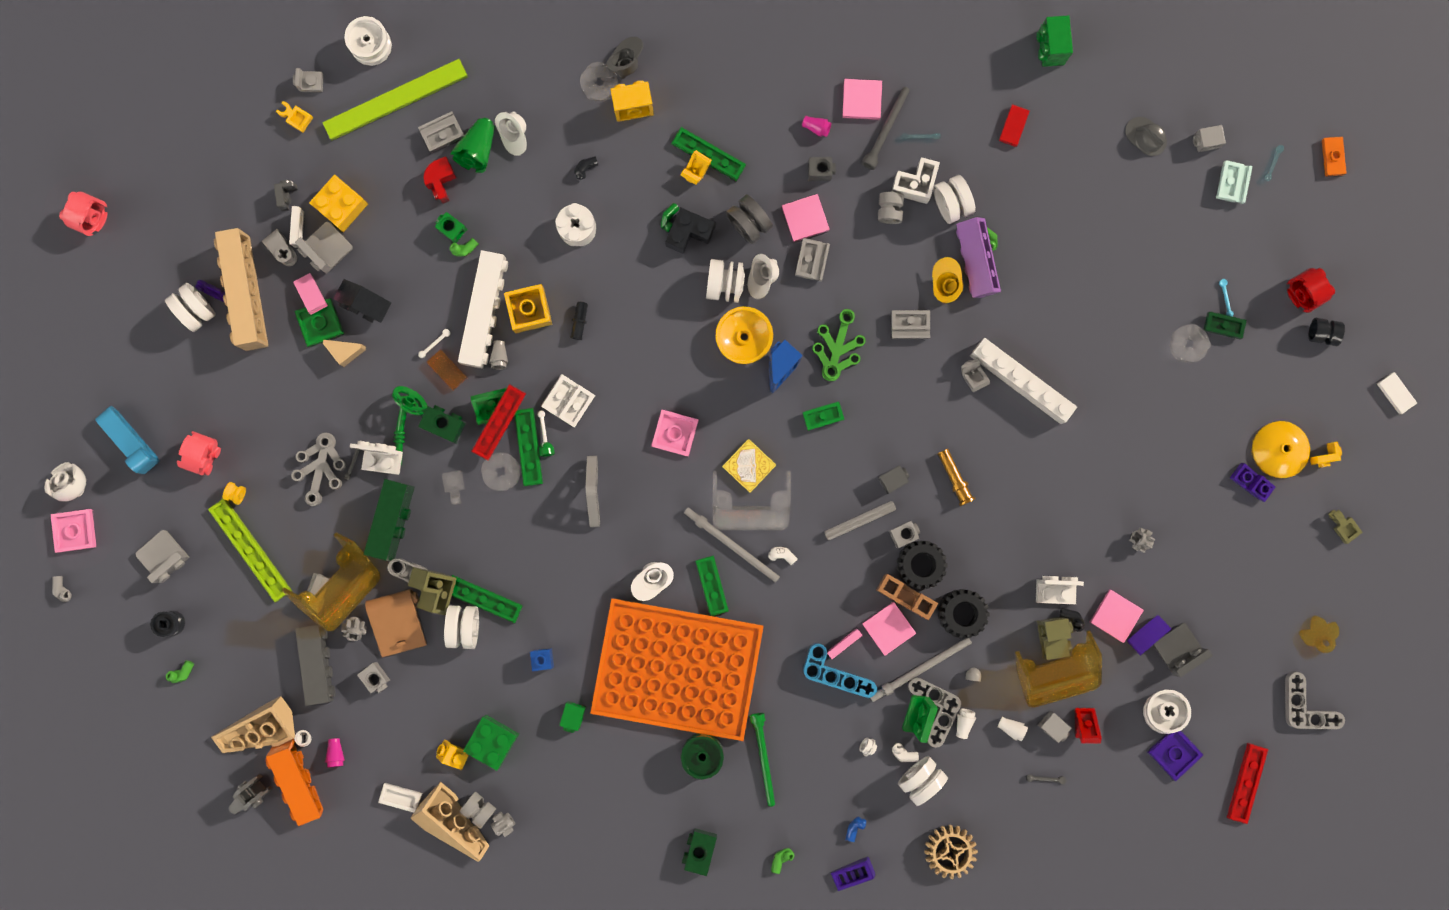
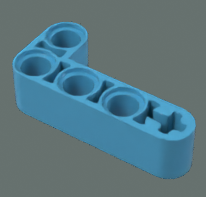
M109 406L95 418L99 426L127 457L125 462L135 473L146 474L160 462L157 455L114 407Z
M814 643L810 646L803 666V673L809 680L866 698L873 697L876 694L877 686L872 680L824 665L827 656L826 648L820 643ZM815 647L822 648L823 654L820 657L813 656V649ZM811 665L817 667V673L813 676L807 674V668ZM833 671L836 675L835 679L831 682L826 681V673ZM852 677L854 679L853 686L845 687L844 680ZM858 683L864 686L870 683L869 685L872 687V690H868L865 693L863 688L858 687Z

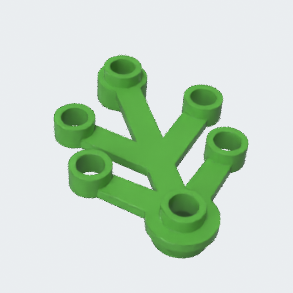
M844 309L839 315L841 325L836 343L832 339L827 325H820L817 329L818 335L823 337L832 353L831 360L829 361L823 351L824 346L821 343H815L812 347L813 353L818 355L823 364L822 376L827 381L837 380L843 369L851 365H857L860 362V356L857 353H853L849 356V359L838 363L841 355L856 347H862L866 342L864 336L858 335L854 340L843 345L848 325L852 324L855 319V314L850 309ZM844 315H849V316H850V320H849V321H845V320L843 319V316H844ZM820 328H826L827 332L822 334ZM861 338L863 340V343L858 344L856 342V339ZM819 345L822 350L820 352H816L814 349L815 346ZM856 356L858 361L852 362L851 357ZM828 369H833L834 375H829Z

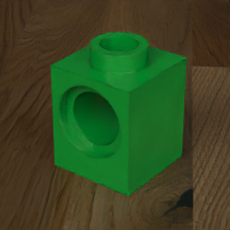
M447 212L444 215H440L436 220L435 228L453 243H457L467 231V228ZM449 223H453L454 228L450 231H446V225Z
M568 701L559 726H562L564 731L570 733L579 731L586 706Z

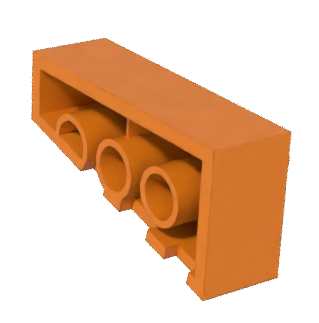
M293 738L279 746L271 747L265 761L268 769H272L276 786H280L282 799L290 808L292 820L296 821L298 826L320 818L323 813V807L315 786H310V772L308 769H304V756L302 751H297L295 739Z

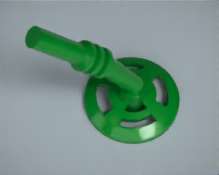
M398 386L392 391V397L400 407L396 431H394L395 436H393L395 440L393 442L395 443L396 451L403 452V443H405L403 440L405 436L403 435L405 434L404 426L407 412L414 415H423L427 408V403L416 391L408 387ZM399 393H404L408 396H400Z

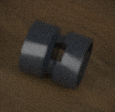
M1316 317L1310 324L1308 339L1310 342L1320 344L1325 342L1326 345L1337 347L1343 340L1345 325L1343 322L1332 320L1329 323L1327 319Z
M178 611L158 612L151 619V630L160 637L178 635L185 627V618Z

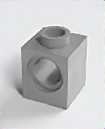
M1222 125L1202 128L1194 134L1193 144L1197 147L1198 152L1219 149L1226 144Z
M912 521L889 530L896 548L920 539L918 536L920 530L917 524H913ZM904 528L910 531L908 539H904L901 536V531Z
M378 662L372 663L357 674L370 693L377 691L379 694L388 687L386 683L390 681ZM373 674L379 677L378 684H374L371 681Z
M1049 711L1037 725L1058 743L1065 741L1070 735L1069 731L1072 729L1052 711Z

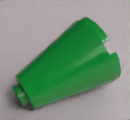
M479 118L456 144L450 154L454 155L452 159L458 165L467 170H470L472 167L476 169L475 172L477 173L486 171L495 130L493 122L488 118Z

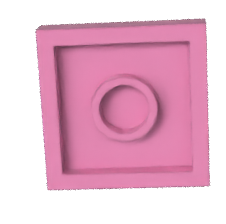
M844 79L842 118L880 120L882 81Z
M818 194L782 205L781 207L793 243L830 230Z
M661 410L652 447L689 457L699 420Z
M92 509L51 514L55 553L96 547Z
M1108 590L1091 618L1090 623L1124 643L1144 610L1114 591Z
M894 602L862 623L884 656L916 634Z

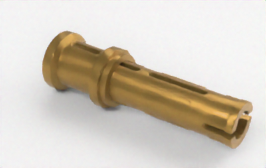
M949 449L939 452L938 455L953 484L952 491L956 492L960 501L959 505L963 506L975 500V497H972L967 487L969 485L968 482L963 481Z

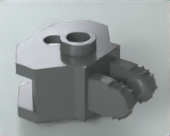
M261 774L248 782L244 781L237 787V791L232 796L235 800L229 806L231 813L237 814L242 809L247 811L251 807L256 809L264 802L262 798L269 794L273 788L271 786L264 787L260 782L263 778Z

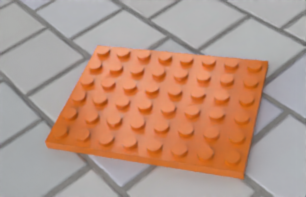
M611 598L590 714L743 741L764 625Z

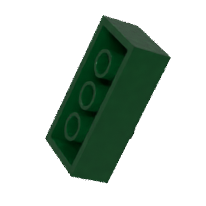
M384 479L363 555L385 561L395 559L400 539H403L405 535V521L409 520L411 514L409 506L414 486Z

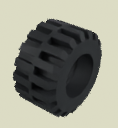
M915 541L906 545L900 551L899 558L896 561L898 562L896 568L899 571V577L910 587L929 589L930 587H935L938 582L943 580L942 577L946 575L945 569L948 564L945 561L947 559L946 555H943V550L938 548L935 543ZM919 553L927 554L932 561V569L926 576H918L911 569V561Z
M965 589L954 590L950 594H946L945 598L940 602L941 605L938 607L940 625L944 627L947 633L958 638L968 639L972 636H977L980 631L983 632L985 624L987 625L989 622L987 621V617H990V612L987 611L989 608L988 604H985V599L976 592ZM961 602L969 603L973 608V619L967 625H959L953 618V610Z

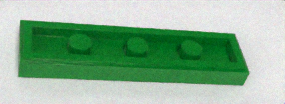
M682 127L672 141L673 146L691 156L696 150L712 160L709 165L710 167L736 182L746 167L745 163Z
M534 408L517 410L515 422L523 486L543 484Z
M452 575V577L457 578L452 593L453 597L516 623L523 605Z

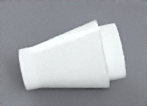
M961 708L960 712L957 713V737L962 739L968 738V734L976 720L974 711Z
M1004 717L1001 718L997 726L1015 741H1022L1028 727L1024 726L1025 723Z

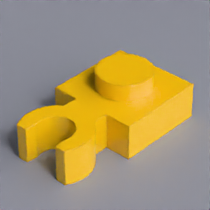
M282 101L286 110L284 112L276 110V112L283 118L288 117L286 122L303 133L313 119V116L296 105L292 110L287 102Z

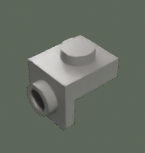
M978 358L968 360L961 366L962 376L972 392L990 384V380L981 368Z

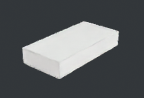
M292 206L289 244L294 248H299L295 241L300 237L303 238L304 211L299 206Z
M1395 372L1377 383L1399 415L1417 404Z
M384 783L378 803L414 813L419 806L422 793Z

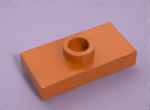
M1343 137L1323 138L1322 149L1325 176L1347 174Z

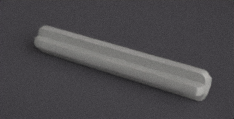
M893 501L885 503L826 530L824 534L827 540L834 539L895 511V504Z

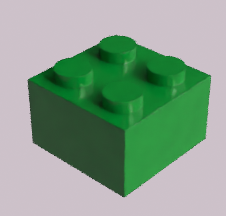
M1070 15L1046 17L1039 31H1037V42H1040L1038 58L1039 61H1042V67L1065 65L1073 54Z
M485 715L479 722L463 752L497 771L502 766L519 733Z

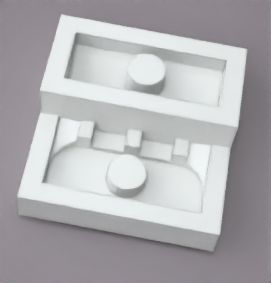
M561 374L541 407L575 428L595 395Z

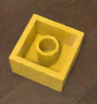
M636 81L632 85L618 84L614 88H610L617 122L654 115L648 82Z
M335 174L309 202L342 232L350 226L368 205L361 196Z
M542 284L504 293L512 330L515 333L553 325Z

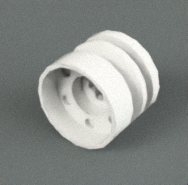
M711 259L706 299L719 300L721 292H725L727 302H729L730 293H733L734 302L738 303L744 285L743 263L738 262V269L735 271L733 270V261L730 262L727 270L724 269L723 260Z

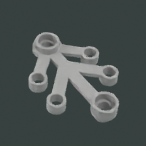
M330 433L320 434L316 439L315 445L296 454V460L305 463L310 456L319 452L318 459L301 470H294L291 474L294 481H302L306 475L315 470L311 490L305 495V502L310 506H318L322 502L319 488L323 472L327 476L329 486L332 489H339L342 486V481L336 477L326 461L327 454H329L334 461L333 467L336 470L342 471L346 468V462L340 458L334 448L336 445L335 437ZM324 439H328L326 446L322 443ZM302 453L305 454L304 460L299 458ZM339 461L343 463L341 468L337 467ZM297 472H300L301 477L299 479H296L295 474ZM334 480L338 481L337 487L333 486ZM311 495L315 496V500L313 502H311L309 499Z

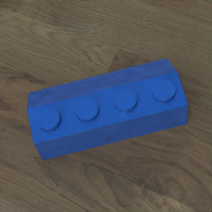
M786 340L782 343L778 341L770 352L769 379L770 391L772 393L798 367L803 356Z

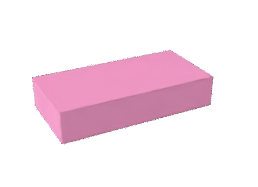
M311 273L293 282L310 315L328 306Z
M854 629L827 651L828 656L833 659L862 636L860 631Z

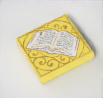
M748 439L722 467L751 493L776 464Z

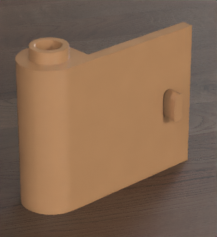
M412 589L365 602L367 615L382 657L427 645L416 611L419 597L417 592H413Z

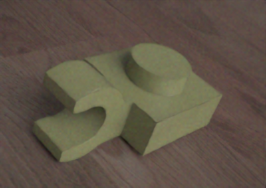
M1332 510L1328 514L1331 520L1337 524L1333 529L1344 544H1349L1363 533L1353 518L1347 517L1345 519L1340 510Z

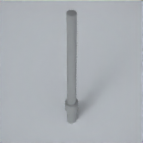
M689 507L685 510L684 514L695 521V525L699 528H704L775 583L780 578L779 575L707 522L708 519L703 515L699 516Z
M969 638L963 639L895 681L882 685V688L873 697H870L871 701L875 702L885 695L889 696L894 693L893 690L972 644Z

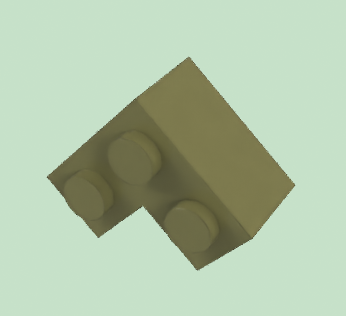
M413 567L408 586L421 590L417 608L431 613L446 615L457 578L440 572Z
M1057 617L1037 620L1043 659L1050 660L1070 657L1069 652L1072 651L1070 640L1067 639L1071 638L1073 626L1068 618Z

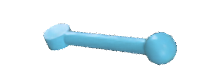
M1222 279L1219 281V285L1223 289L1227 308L1226 315L1233 317L1234 313L1231 311L1226 289L1228 282L1226 279Z

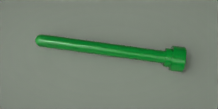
M765 714L749 715L750 724H753L756 731L767 804L773 807L775 799L763 731L764 722L766 721Z

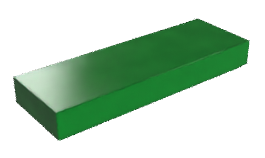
M714 556L695 560L710 616L728 612Z

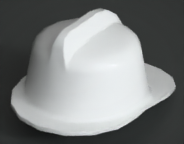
M516 112L499 113L495 118V125L503 145L509 153L520 156L525 152L527 146L524 135L526 123Z
M758 254L754 257L747 283L748 291L753 298H764L770 289V285L778 279L779 268L777 260L769 259L764 254Z
M662 562L646 564L642 571L633 579L631 584L633 596L642 601L655 597L671 584L673 580L672 568Z

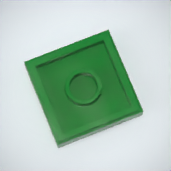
M331 298L325 300L328 305L327 307L310 315L306 307L294 311L307 347L323 343V340H331L344 335Z

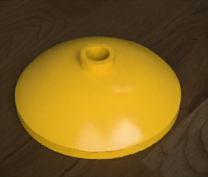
M734 308L723 315L717 325V346L721 353L732 362L738 364L754 363L763 358L772 345L773 329L771 323L762 312L755 308ZM742 334H746L748 339L744 341L740 337Z
M1276 421L1263 426L1257 432L1252 443V455L1256 465L1265 474L1275 478H1288L1298 474L1306 466L1310 456V444L1307 436L1298 426L1286 421ZM1285 445L1288 447L1287 452L1284 451Z

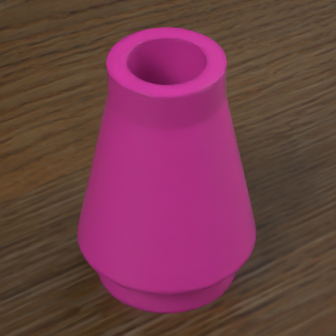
M805 116L802 127L807 128L820 137H827L832 123L828 122V119Z
M340 738L328 739L325 760L327 767L343 766L345 759Z

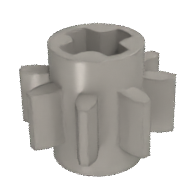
M1139 527V530L1132 532L1131 539L1129 540L1134 543L1132 548L1143 553L1150 548L1152 549L1155 541L1151 537L1153 532Z
M358 617L347 619L346 623H342L341 632H344L343 637H346L349 641L361 639L362 635H366L367 627L364 626L365 622Z
M499 812L492 818L494 822L491 823V827L497 836L503 834L506 837L514 831L512 827L515 825V822L508 812L504 815L502 812Z

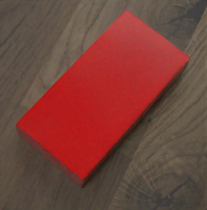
M1012 104L999 141L1017 147L1030 110Z

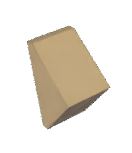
M323 340L324 346L338 364L343 367L366 350V347L362 344Z

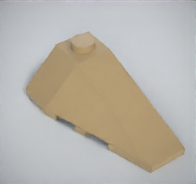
M282 696L231 724L211 738L222 753L243 751L245 748L253 747L259 749L272 745V747L279 746L295 737L292 711Z
M440 782L419 804L411 819L426 832L479 862L487 851L489 844L477 826H473L469 818L467 819L459 812L462 807L458 803L459 799L456 794Z

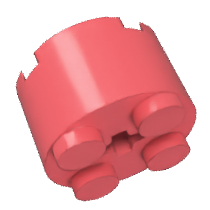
M71 192L59 217L67 227L87 236H92L93 234L91 233L94 231L99 232L106 222L107 212H105L104 206L107 207V204L84 192Z
M192 431V436L187 435L180 447L178 455H181L182 458L181 461L177 460V465L179 468L201 476L204 474L209 475L213 468L214 458H218L221 448L218 447L216 439Z

